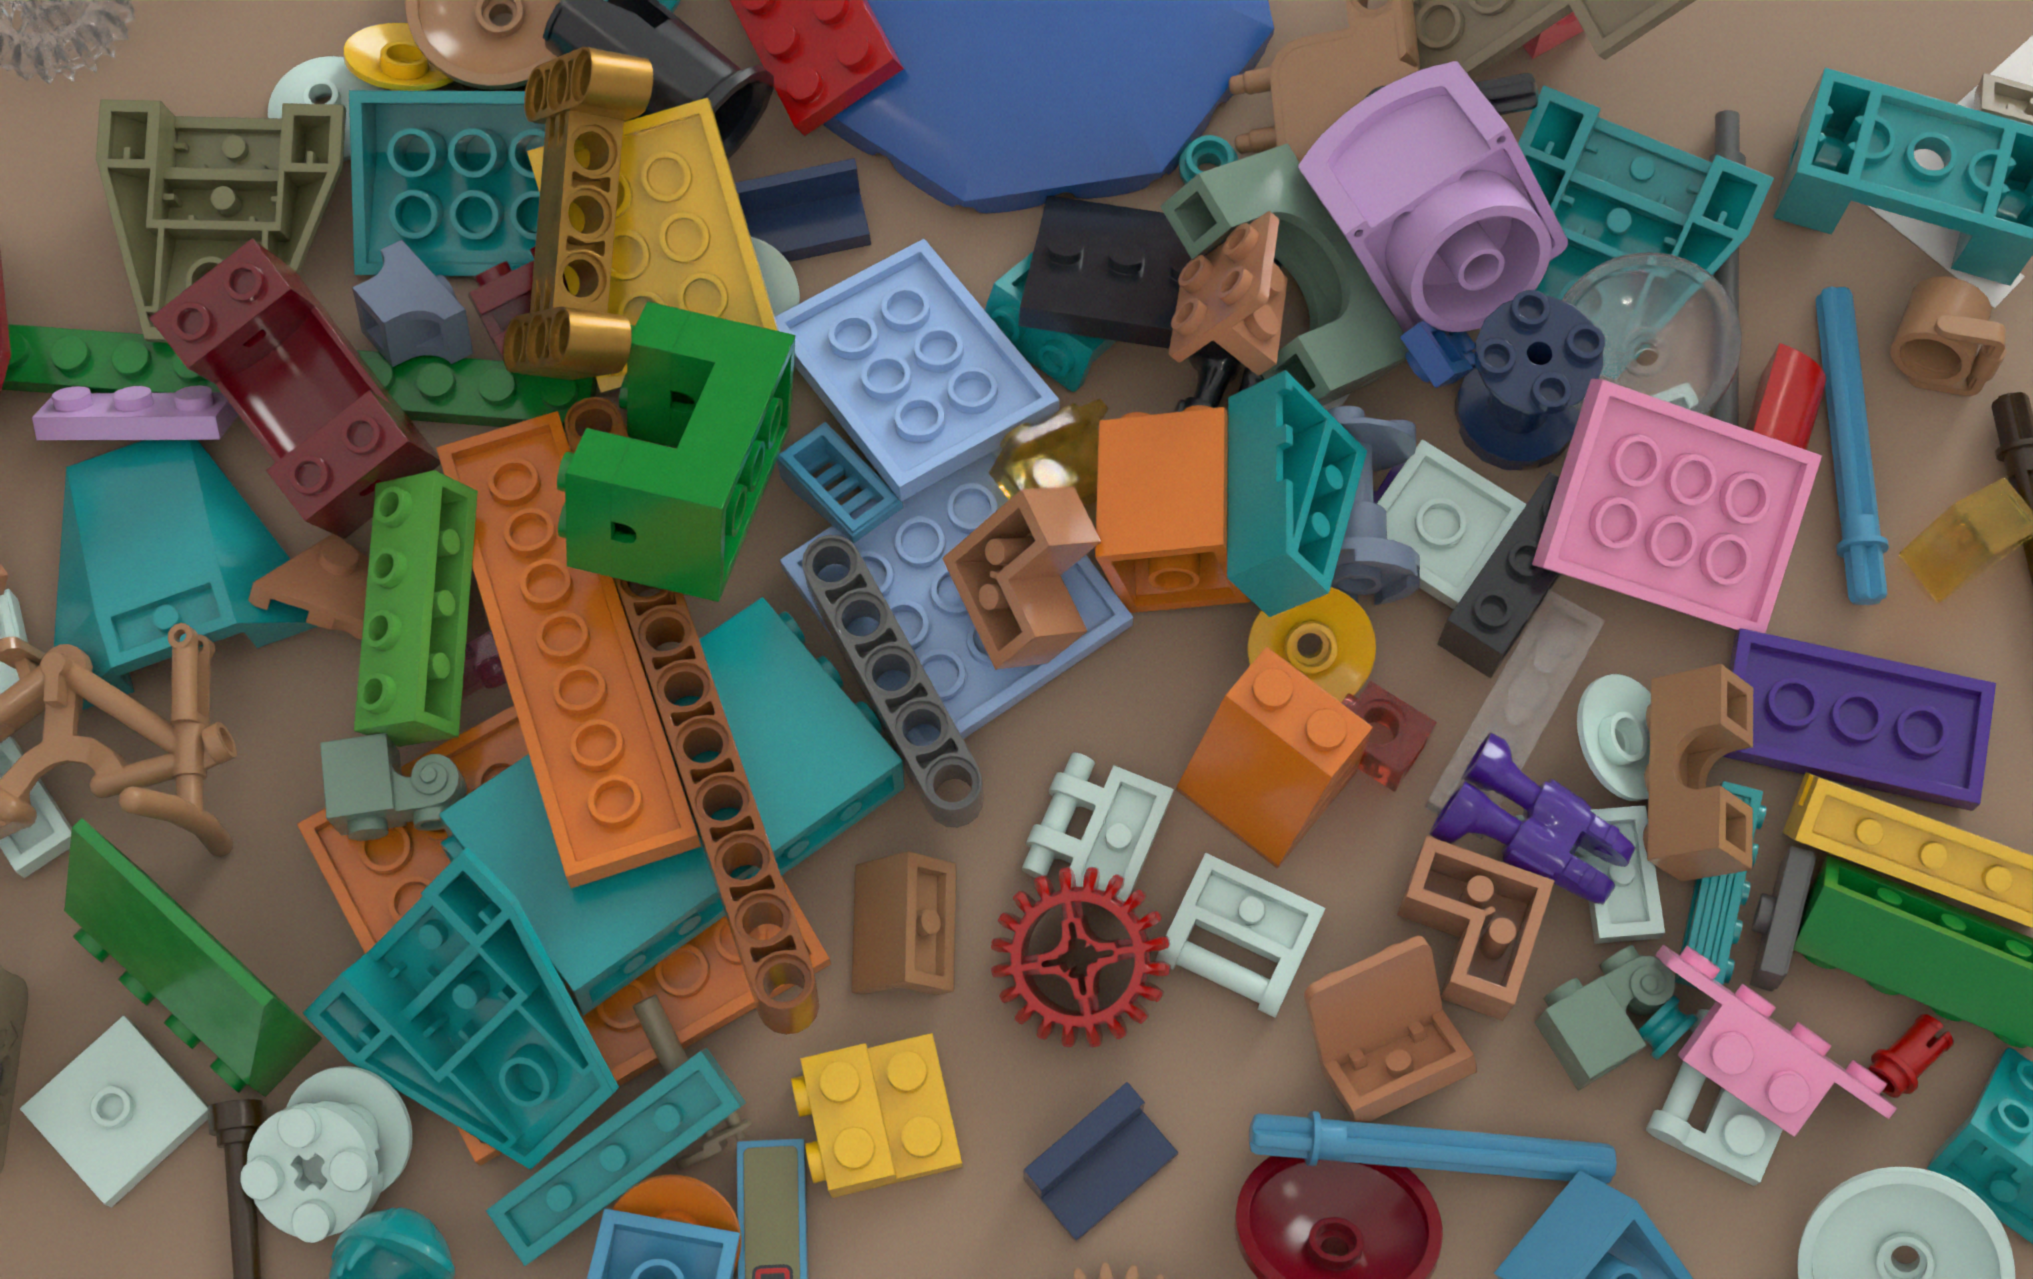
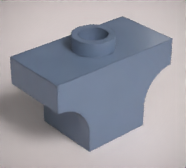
M403 240L381 249L383 261L381 271L373 278L352 287L361 332L392 367L422 355L439 356L453 364L473 354L466 309L458 302L448 280L443 275L435 276Z

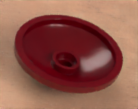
M1270 1156L1261 1162L1246 1179L1238 1196L1235 1212V1234L1239 1250L1248 1267L1258 1279H1430L1436 1269L1442 1248L1443 1226L1437 1204L1424 1183L1407 1167L1318 1160L1316 1166H1307L1305 1158ZM1327 1253H1333V1254H1337V1255H1339V1256H1333V1255H1330V1254H1327Z

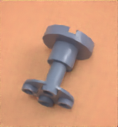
M1339 406L1329 409L1328 412L1367 450L1331 587L1345 592L1357 603L1358 595L1374 594V605L1392 603L1409 597L1419 589L1420 555L1408 545L1387 539L1386 510L1381 505L1373 503V472L1386 470L1402 464L1415 454L1416 425L1408 420L1388 421L1365 417L1364 410L1355 406Z

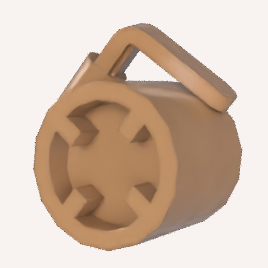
M1948 276L1931 277L1920 281L1913 288L1893 339L1890 355L1894 364L1908 376V381L1914 387L1963 396H1973L1982 390L1986 381L1994 377L2006 356V328L2001 323L1989 321L1992 307L1988 297L1978 287L1964 280Z

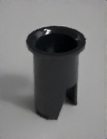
M561 0L551 13L542 37L545 39L546 48L557 57L581 47H590L649 59L653 69L651 97L644 113L632 119L708 97L727 159L741 147L755 129L768 106L774 90V76L765 68L757 65L742 70L658 0H608L607 2L604 0Z

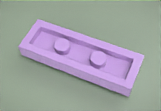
M76 386L54 392L51 398L35 413L32 420L36 440H220L238 417V413L221 392H212V389L207 386L185 387L175 393H152L150 388L144 386L126 387L115 393H91L89 388Z

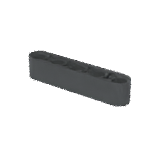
M826 535L817 538L808 545L803 554L802 561L807 588L814 605L871 709L878 718L894 751L903 760V767L928 813L936 822L946 827L958 828L968 825L978 817L983 808V781L977 763L857 548L850 540L842 536ZM840 564L849 569L848 574L840 581L825 582L817 577L820 571L828 565ZM860 617H871L879 623L877 629L866 636H855L846 630L853 620ZM891 670L901 671L910 678L905 686L895 691L884 690L878 687L876 682L883 673ZM921 724L931 725L940 732L938 739L927 746H916L908 742L905 737L913 727ZM951 779L962 780L972 788L969 795L958 802H946L938 797L936 791L943 782Z

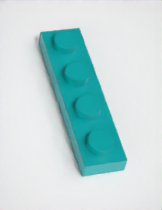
M705 1048L488 1208L486 1212L520 1261L526 1266L622 1196L632 1186L641 1182L745 1105L746 1101L708 1048Z

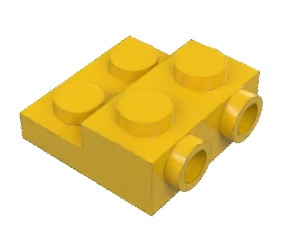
M933 1033L867 1048L866 1043L800 1058L804 1075L791 1078L799 1117L812 1115L816 1130L817 1141L805 1143L813 1183L826 1181L832 1198L963 1167Z

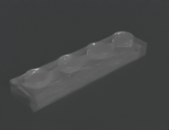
M1548 591L1430 795L1425 808L1439 815L1450 796L1464 781L1461 778L1467 765L1490 732L1507 741L1511 748L1513 762L1520 770L1523 768L1606 620L1553 591ZM1481 790L1498 806H1501L1506 798L1494 791ZM1471 833L1480 839L1484 836L1478 833Z

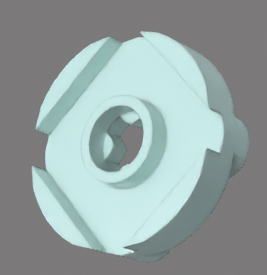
M322 1100L318 1103H298L275 1113L259 1127L250 1143L247 1153V1164L241 1171L240 1182L244 1192L254 1199L256 1206L269 1222L283 1232L296 1236L304 1242L315 1243L328 1236L345 1231L352 1223L367 1215L373 1208L383 1186V1171L378 1174V1161L375 1152L380 1147L373 1130L367 1122L345 1105ZM318 1155L325 1161L321 1168V1173L327 1178L325 1185L319 1181L312 1183L306 1178L303 1173L302 1159L309 1160Z

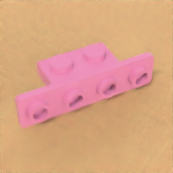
M1662 945L1655 955L1669 969L1716 1000L1680 1050L1678 1056L1795 1137L1834 1082L1888 1119L1896 1111L1897 1108L1881 1095V1092L1887 1085L1885 1081L1855 1060H1852L1848 1067L1844 1069L1825 1055L1832 1045L1801 1023L1797 1022L1791 1031L1770 1018L1776 1007L1746 985L1741 984L1736 993H1733L1717 982L1714 978L1721 969L1689 946H1686L1682 953L1678 955L1667 946Z

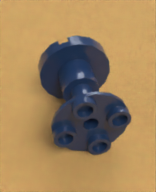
M1525 290L1518 293L1513 300L1501 304L1484 320L1475 342V365L1465 375L1455 400V416L1457 414V421L1460 425L1459 433L1465 446L1483 462L1503 470L1521 471L1523 466H1533L1539 463L1538 467L1552 463L1568 448L1580 415V402L1585 399L1590 380L1599 379L1603 369L1605 337L1601 329L1594 325L1574 305L1551 296H1545L1542 292L1536 290Z

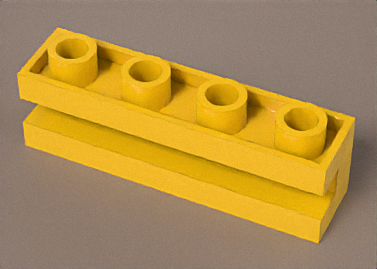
M1805 772L1782 833L1796 841L2033 928V855Z

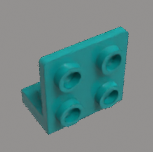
M2009 1047L1999 1056L1971 1115L1937 1149L1927 1169L1947 1176L1970 1189L1987 1204L1998 1220L2032 1244L2033 1061H2030Z

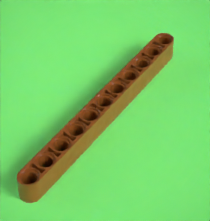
M599 397L585 398L576 402L566 414L565 430L572 453H575L586 428L629 438L620 411L614 403L607 399ZM613 577L758 1014L764 1025L774 1032L785 1035L799 1033L812 1024L817 1017L820 1007L814 969L685 597L682 593ZM647 589L661 590L653 596H638ZM666 642L680 643L678 647L672 650H656L658 646ZM685 696L700 698L690 706L681 707L674 705L678 699ZM713 751L719 753V756L710 762L698 763L692 761L696 755L702 752ZM731 807L740 811L729 820L718 821L711 818L714 812L721 808ZM744 865H753L761 869L750 879L738 880L729 876L736 868ZM762 924H774L782 928L776 936L767 940L753 939L749 936L754 928ZM783 984H794L803 989L799 996L791 1001L780 1002L769 997L775 988Z

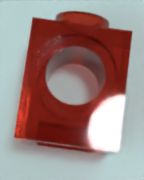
M1370 681L1359 698L1348 693L1341 703L1367 723H1380L1391 731L1394 740L1387 744H1375L1368 740L1358 769L1395 792L1429 742L1437 722Z

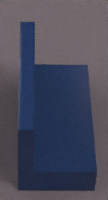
M855 158L735 183L750 236L773 246L788 262L871 245L870 232L860 194Z
M1128 1082L1116 1090L1023 1170L1024 1181L1076 1242L1178 1155V1151L1143 1112L1145 1102Z

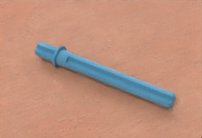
M1831 286L1822 289L1821 294L1816 297L1815 301L1823 371L1826 375L1825 391L1842 541L1836 545V551L1839 557L1844 558L1848 598L1852 604L1876 605L1886 598L1888 594L1883 554L1888 551L1889 543L1887 538L1881 536L1853 294L1847 287L1836 288Z
M1310 1111L1308 1117L1258 1113L1253 1116L1249 1127V1146L1251 1152L1258 1155L1305 1158L1307 1166H1316L1318 1160L1562 1181H1571L1581 1170L1607 1184L1615 1176L1617 1165L1615 1149L1607 1143L1321 1119L1318 1111Z

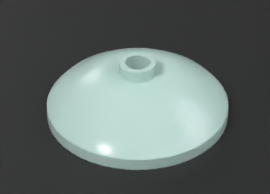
M1887 1167L1867 1171L1844 1181L1819 1202L1810 1215L1802 1233L1798 1254V1278L2015 1279V1263L2012 1248L2002 1224L1994 1212L1974 1192L1961 1183L1933 1171L1912 1167ZM1900 1246H1909L1915 1249L1919 1256L1914 1262L1904 1264L1898 1262L1892 1253Z

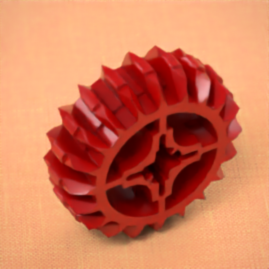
M1071 867L1060 869L1059 882L1061 890L1055 891L1051 881L1045 875L1035 878V888L1041 899L1036 902L1026 892L1018 891L1013 896V900L1025 913L1023 918L1021 919L1014 914L1005 912L998 919V922L1004 928L1015 932L1013 939L995 938L991 942L992 950L1010 953L1011 962L1000 963L991 968L992 976L1001 978L1013 974L1016 985L1004 989L999 994L1003 1003L1011 1002L1022 995L1028 1004L1017 1012L1015 1020L1022 1025L1030 1020L1036 1012L1044 1018L1037 1028L1036 1035L1042 1040L1047 1039L1051 1035L1056 1023L1063 1025L1061 1039L1064 1047L1075 1045L1078 1038V1028H1085L1086 1038L1090 1047L1100 1046L1103 1038L1101 1024L1107 1023L1112 1035L1116 1039L1125 1037L1128 1032L1121 1014L1126 1012L1134 1021L1142 1024L1149 1017V1014L1137 1001L1139 995L1150 1001L1158 1002L1164 994L1163 990L1158 986L1147 982L1148 975L1167 976L1171 970V965L1164 961H1151V951H1161L1170 946L1168 936H1158L1149 939L1146 928L1155 926L1162 920L1160 912H1150L1140 919L1134 909L1144 902L1147 896L1146 893L1139 889L1132 893L1125 902L1117 896L1124 886L1125 878L1119 874L1114 875L1109 880L1105 891L1098 889L1100 872L1096 867L1087 868L1084 874L1083 887L1076 886L1075 874ZM1082 901L1097 904L1113 913L1125 926L1130 938L1104 940L1096 936L1090 928L1087 915H1084ZM1061 904L1064 920L1061 921L1062 938L1059 945L1051 951L1028 955L1030 939L1038 922L1048 911ZM1076 937L1077 939L1087 941L1085 948L1092 945L1096 952L1113 950L1114 952L1103 955L1087 965L1086 977H1084V974L1075 972L1077 965L1069 968L1066 961L1049 963V960L1058 959L1065 955L1066 952L1074 949V938ZM1135 958L1133 975L1125 992L1116 1002L1100 1009L1098 993L1100 992L1099 976L1102 969L1110 963ZM1057 974L1064 977L1071 985L1074 999H1078L1080 1011L1064 1008L1050 1000L1037 986L1032 975Z

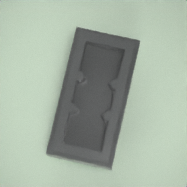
M1791 846L1780 863L1772 895L1762 893L1752 923V931L1761 933L1762 937L1750 981L1751 986L1773 992L1787 976L1816 860L1812 851Z

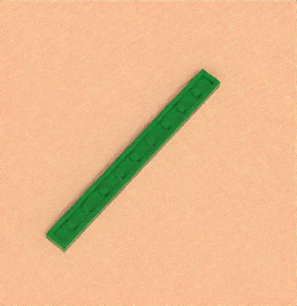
M8 324L11 358L2 390L53 394L63 388L80 386L89 388L91 393H115L126 387L144 386L150 388L152 393H175L185 387L207 386L212 389V392H221L213 382L187 369L168 342H147L143 334ZM357 350L412 421L506 427L558 411L564 432H566L565 417L568 410L576 402L585 398L595 397L596 376L574 380L509 372L504 365V361L463 358L451 364L442 357L432 355L413 357L392 367L378 351Z

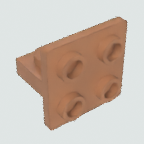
M1268 211L1250 224L1243 223L1237 226L1224 243L1205 256L1198 255L1196 258L1191 259L1183 268L1178 279L1180 288L1176 312L1171 322L1173 330L1169 348V355L1177 362H1182L1211 341H1215L1258 376L1277 364L1288 278L1274 263L1279 218Z

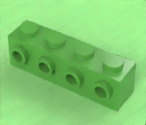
M435 470L376 483L354 731L364 735L387 733L397 747L459 737L478 491Z

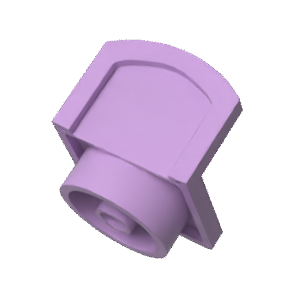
M1457 61L1417 71L1366 97L1332 124L1313 144L1298 165L1307 183L1345 236L1404 333L1422 321L1437 329L1451 332H1464L1481 328L1484 320L1501 304L1513 300L1520 292L1535 290L1547 270L1549 261L1561 254L1568 245V239L1509 126Z

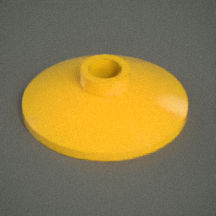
M385 23L364 28L349 37L344 45V62L349 71L359 79L377 87L390 89L391 91H424L439 88L454 81L439 72L423 56L414 41L408 23Z
M1334 587L1330 588L1329 594L1272 617H1269L1260 610L1250 628L1247 644L1250 665L1267 646L1341 703L1349 700L1362 688L1372 671L1376 655L1375 633L1366 612L1352 597ZM1307 633L1316 634L1320 638L1319 649L1311 655L1300 653L1297 647L1299 639Z

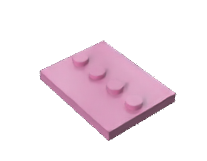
M1591 379L1532 565L1729 629L1739 631L1742 628L1766 633L1822 455L1603 379Z

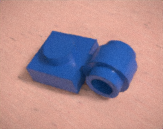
M1422 321L1400 336L1409 350L1405 353V357L1413 372L1426 383L1431 381L1435 388L1455 383L1470 372L1475 365V343L1466 331H1444Z

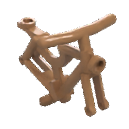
M185 623L174 625L168 632V642L172 646L171 722L94 674L90 657L78 647L70 644L58 645L44 653L15 636L0 639V661L16 669L20 679L0 694V743L45 711L43 742L22 755L0 779V840L22 829L31 827L35 823L37 813L30 802V791L40 777L54 767L68 763L89 765L94 770L95 775L90 780L89 788L96 797L108 798L120 794L119 805L127 813L170 822L196 835L214 856L221 857L230 853L233 848L232 837L213 814L203 809V780L207 778V770L237 757L235 742L225 725L219 721L210 725L211 658L215 653V645L212 640L204 635L197 634L195 629ZM186 633V638L180 642L181 635ZM203 644L202 651L198 653V647ZM83 698L168 753L128 764L122 755L92 737L77 736L79 715H82ZM169 780H176V796L144 788Z

